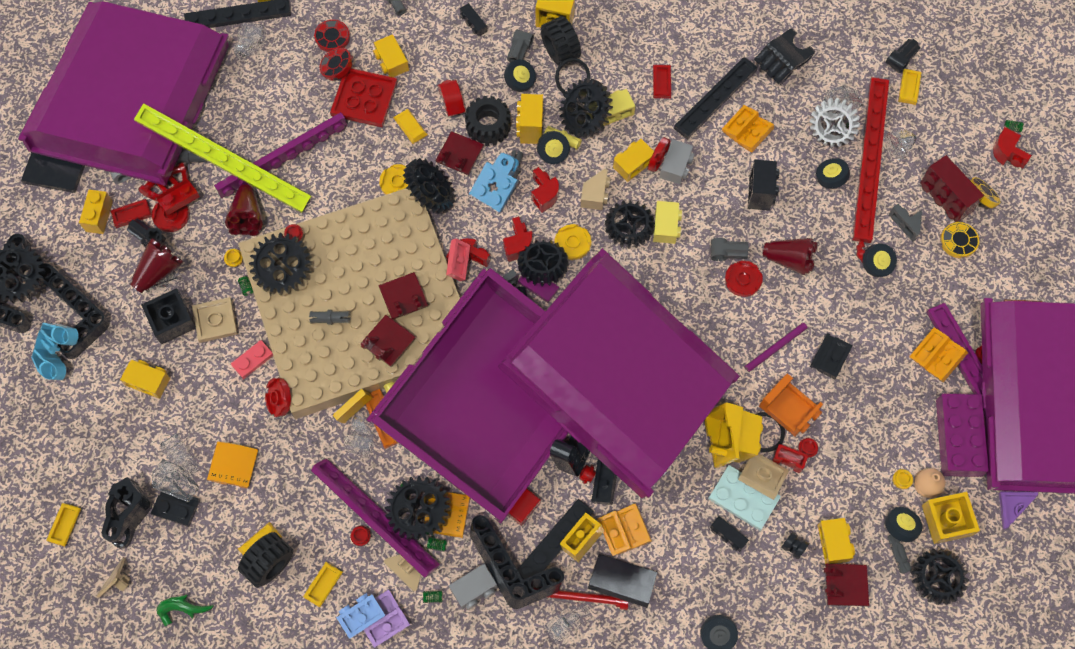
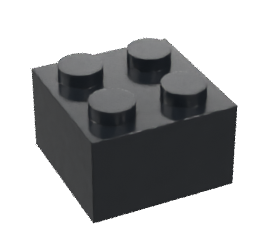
M754 159L749 175L747 209L770 211L771 206L775 205L776 196L778 197L779 185H776L780 175L777 161Z
M177 288L141 304L152 331L161 345L196 329L188 307Z

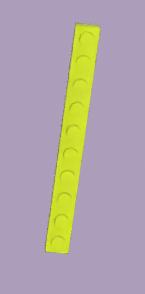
M144 103L134 118L135 122L301 213L311 198L307 193Z

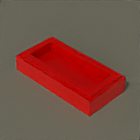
M653 65V98L671 99V65Z
M147 199L110 210L116 228L128 225L137 218L144 220L152 217Z

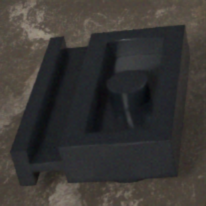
M827 333L810 367L835 380L853 345Z
M162 487L161 493L158 495L150 514L190 527L200 499Z

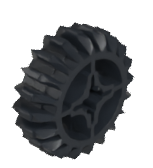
M631 199L628 204L624 200L621 202V205L616 203L615 207H611L609 213L606 214L607 220L604 224L606 226L605 232L609 233V239L614 238V244L620 242L621 248L624 244H627L628 249L631 248V244L637 248L638 242L644 245L645 240L649 241L650 235L654 233L655 223L653 222L654 216L650 215L651 210H645V204L639 206V201L632 204ZM624 214V218L615 223V220ZM645 225L644 229L636 234V229Z
M544 239L542 242L535 240V244L530 243L529 247L525 246V251L520 252L517 260L519 273H521L522 278H526L528 283L533 281L534 286L537 283H540L542 287L545 283L550 286L552 281L557 284L558 279H563L564 274L567 272L568 255L564 252L563 247H559L558 243L553 244L552 240L546 242Z
M932 549L930 553L924 552L923 557L919 556L917 558L918 563L913 564L916 570L911 572V575L917 577L912 580V583L919 584L915 591L922 589L921 597L924 598L928 595V602L931 603L935 599L936 605H940L942 601L945 605L950 604V600L956 602L957 597L960 598L964 595L962 591L968 588L964 584L969 582V579L964 577L968 570H962L961 568L965 563L961 562L959 564L957 562L959 556L952 558V551H948L946 554L944 549H940L938 552L936 549ZM936 561L945 563L949 568H943ZM927 565L930 567L928 570L931 574L928 580H926L925 570ZM947 573L943 578L933 580L937 575ZM954 573V576H955V584H954V587L952 588V587H951L952 583H951V581H950V576H951V574ZM931 585L939 586V588L941 590H944L945 593L936 591L931 587Z

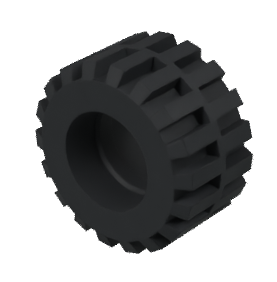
M560 16L541 25L543 44L550 58L558 66L566 59L579 58L581 56L578 36L571 23L565 17Z
M483 96V99L478 97L476 102L472 101L465 113L468 136L472 140L485 143V146H489V143H492L493 146L497 145V141L503 142V137L507 138L508 132L511 130V116L505 102L502 103L500 98L496 100L495 96L490 98ZM484 117H494L497 119L491 125H483L479 122Z
M271 532L258 539L245 552L238 565V571L256 588L262 587L283 571L293 555V549L276 532Z

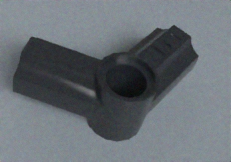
M138 218L128 224L127 231L137 238L145 248L152 238L160 244L166 240L160 229L157 227L150 228Z

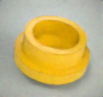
M229 249L224 255V261L229 267H237L242 263L243 257L239 250Z
M900 469L894 473L892 480L897 488L908 489L913 484V476L909 471Z

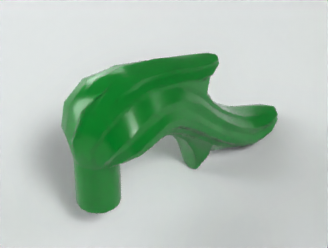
M183 595L161 601L156 610L164 626L172 623L168 615L170 611L185 612L193 619L194 614L207 612L214 605H194L185 600L188 595Z

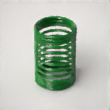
M1005 121L1004 126L1010 129L1012 124L1015 130L1017 125L1018 130L1016 132H1022L1023 122Z
M247 276L239 278L238 283L241 285L242 294L248 296L247 291H251L249 293L252 294L253 289Z
M429 537L427 549H436V551L438 549L439 551L441 542L442 551L445 552L447 540Z
M442 590L423 591V603H428V594L429 603L430 595L431 603L432 595L433 603L434 596L435 603L436 601L442 603Z

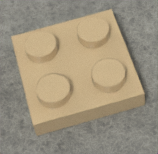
M230 297L192 306L199 343L238 334Z
M758 453V456L748 460L738 480L774 500L789 470Z

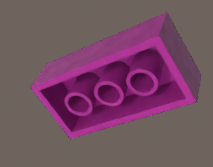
M942 393L936 400L941 473L943 476L983 477L989 472L982 395Z

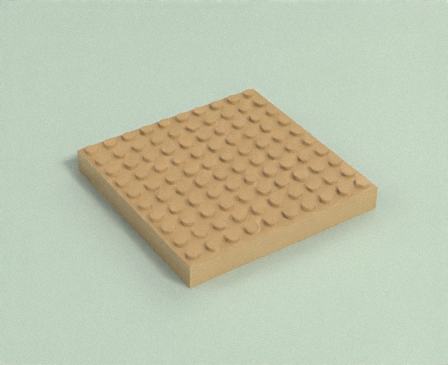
M405 188L298 223L297 225L303 230V238L301 239L304 242L303 247L307 246L309 249L307 253H310L312 257L308 260L313 265L307 266L312 271L305 274L308 280L302 279L303 286L297 284V291L290 288V294L283 290L282 295H279L277 290L274 295L270 293V289L265 292L263 286L259 287L257 285L258 281L252 279L254 274H251L250 270L254 267L249 265L250 262L254 261L250 255H256L253 248H260L258 242L264 244V237L271 240L272 234L276 238H278L279 233H282L284 236L286 227L238 243L280 378H283L290 388V411L295 419L345 403L360 389L371 393L378 389L383 390V386L387 383L396 382L409 364L414 365L430 341L442 329V321L460 299L453 278L446 275L447 262L426 206L421 207L419 201L415 202L416 197L410 196L411 190ZM285 247L279 248L277 254H282L285 251ZM272 252L269 253V256L272 257L278 265H280L290 276L293 275V273ZM298 260L292 261L290 267H295L298 264ZM266 261L263 267H269L271 261ZM415 272L428 307L393 319L413 334L416 339L393 366L390 367L382 360H377L376 356L369 350L361 348L360 343L385 315L391 318L378 285ZM283 273L277 276V281L284 278ZM310 311H350V316L348 317H351L350 323H333V325H328L327 323L310 324L309 319L317 317H309Z

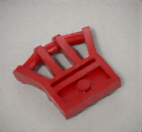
M185 162L174 167L169 177L173 187L168 190L164 185L149 181L138 188L142 195L158 202L167 216L200 197L197 190L189 182ZM182 173V181L178 183L172 175ZM155 184L161 190V194L151 191Z

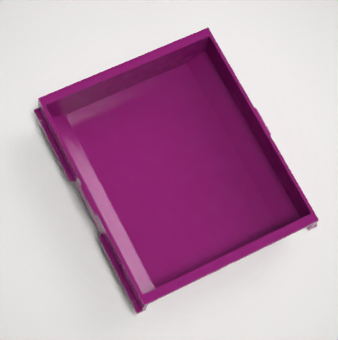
M104 1L89 2L18 140L23 141L28 152L113 173H120L125 176L166 186L183 147L135 122L134 118L144 103L185 127L192 129L229 47L227 42L229 35L225 33L220 34L202 24Z
M603 248L589 260L498 365L507 376L557 420L562 428L579 443H582L641 498H649L654 490L651 487L668 470L730 385L740 377L691 330L689 331L661 305L641 283Z
M483 268L444 318L442 329L437 332L414 365L409 364L366 421L372 425L375 424L491 513L495 520L502 523L550 457V449L556 439L563 441L568 432L498 367L545 311L493 269L489 268L486 271Z
M984 298L980 304L983 362L982 399L989 472H987V490L1075 494V304L1031 301L993 302V298Z

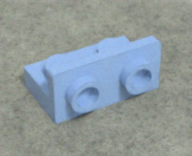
M366 593L356 599L358 604L352 608L347 605L338 611L340 615L336 618L349 639L385 616L372 594L368 596Z

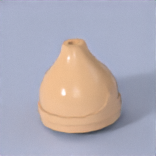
M926 468L919 471L915 476L914 486L921 496L936 498L944 491L945 477L937 469Z

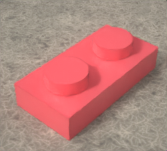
M457 238L451 240L446 275L458 281H464L466 279L470 245Z
M260 340L234 360L231 366L242 379H245L269 360L273 353Z

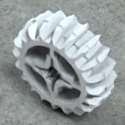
M832 98L828 99V104L822 101L821 106L817 105L815 107L816 111H813L811 114L813 118L810 119V122L813 125H811L810 129L816 130L813 136L819 135L818 142L822 139L825 140L824 146L828 142H830L831 148L834 147L835 143H837L838 147H841L842 142L847 145L849 140L854 139L853 134H857L859 131L857 128L860 127V123L857 121L860 119V116L855 115L857 109L851 110L853 104L845 105L847 101L845 99L842 103H839V98L835 99V103ZM829 110H838V111H841V112L838 113V114H833L832 112H828V111H829ZM845 115L849 120V130L843 122ZM821 116L827 123V127L825 130L823 129L821 124ZM840 118L838 123L830 128L832 122ZM835 131V132H838L839 134H840V133H842V134H841V135H832V134H829V133Z

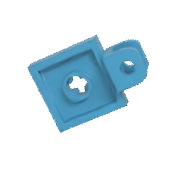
M501 153L494 164L486 162L469 194L496 211L502 212L519 182L518 179L513 177L519 166V160L509 154ZM494 182H496V187H498V190H493L491 192L490 184H494Z

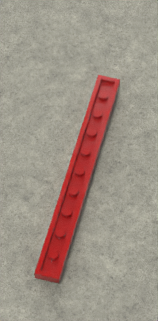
M874 77L870 79L853 241H863L865 243L873 241L889 80Z

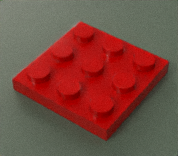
M351 68L341 79L330 115L335 116L341 112L346 120L383 128L398 83L397 78Z

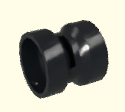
M792 531L781 548L785 551H790L793 557L798 560L810 543L799 539L798 535Z

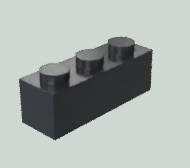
M469 3L460 8V17L465 19L467 26L472 28L474 34H477L479 37L488 32L487 25Z
M720 516L710 526L711 532L721 536V540L731 544V548L735 551L740 552L749 541V539Z

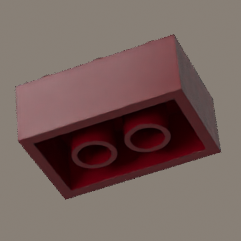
M947 155L929 166L920 182L923 190L929 193L934 198L935 203L941 206L946 211L947 216L955 222H960L974 212L984 197L983 193Z

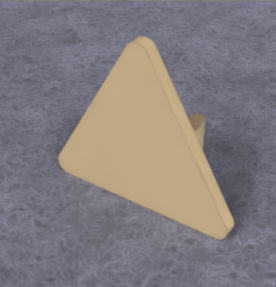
M401 555L384 560V563L412 591L417 590L421 574Z
M125 558L120 560L96 597L100 598L113 584L120 591H124L127 588L130 578L120 574Z

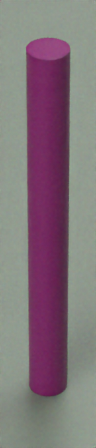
M804 322L745 365L744 368L748 372L752 371L808 328Z

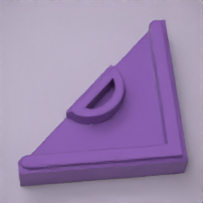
M999 492L1003 529H1007L1038 496V492Z

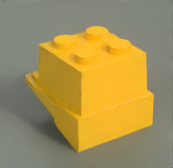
M727 402L712 409L705 419L706 434L710 437L711 446L709 453H712L714 467L719 468L731 462L740 463L758 456L761 449L760 434L763 431L762 417L744 411L741 406Z

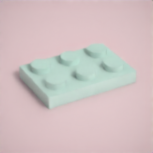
M728 465L708 499L761 531L781 496L777 494L773 500L739 481L738 479L742 472Z

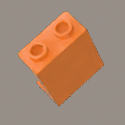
M787 373L763 398L759 407L796 437L799 432L805 433L810 427L809 421L811 419L815 421L821 415L822 411L820 409L823 403L820 402L816 405L791 384L793 377Z

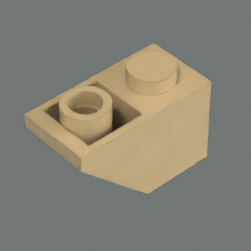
M603 169L583 183L581 208L602 210L603 204H607L608 193H605V188H609L610 185L607 169Z

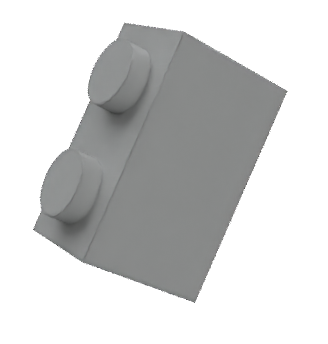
M672 139L661 168L660 178L677 184H681L682 179L686 180L689 172L687 165L688 163L692 164L695 155L692 153L693 146Z
M485 564L449 585L462 610L465 608L467 610L472 609L478 604L477 601L479 599L491 597L496 593L495 589L498 588Z

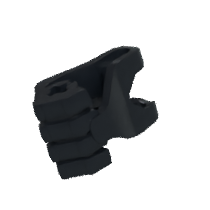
M793 28L770 41L754 58L760 64L761 69L767 72V75L780 85L794 72L793 70L804 66L816 52L811 46L799 49L794 45L793 38L797 32Z
M129 477L112 485L105 506L106 518L102 528V537L119 549L127 548L131 544L137 526L152 509V502L149 497ZM117 503L124 504L127 507L119 515L116 509ZM112 528V534L109 536L108 532ZM123 534H125V541L122 543H118V541L122 539Z

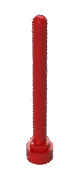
M559 590L557 593L548 596V598L613 604L616 607H620V610H628L627 601L608 595Z

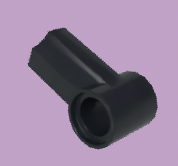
M908 39L898 50H894L885 63L901 73L921 47L916 40Z

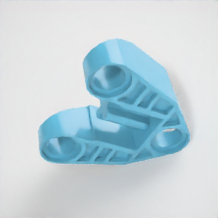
M42 323L31 358L37 371L44 378L49 380H63L65 378L66 366L55 354V351L60 350L58 344L75 345L78 340L77 329L61 324Z

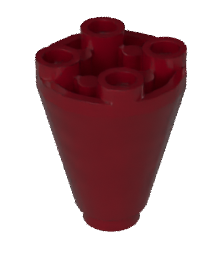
M244 184L239 187L226 215L225 225L231 235L257 236L262 229V215L255 191L250 185Z
M152 238L144 250L131 278L132 282L130 285L140 293H143L178 269L183 260L176 255L173 256L171 254L172 251L164 244L161 246L157 240Z
M812 238L766 242L763 249V257H767L770 261L806 276L814 269L815 261L812 260L813 253L817 251L818 242H814Z

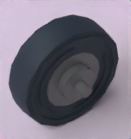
M713 615L703 622L700 637L707 649H732L738 640V630L735 623L729 617Z

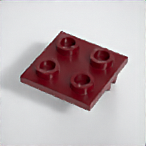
M451 131L435 161L469 175L484 144Z
M415 272L378 285L391 319H396L428 307Z
M385 315L360 343V347L369 350L376 356L377 360H382L392 367L416 337Z
M825 564L823 570L826 573V589H824V592L827 594V605L869 607L867 565Z

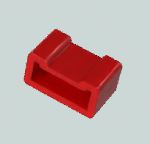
M779 444L772 461L778 465L781 463L791 467L793 471L801 473L805 467L808 455Z
M526 489L509 511L508 516L522 526L540 505L541 499Z

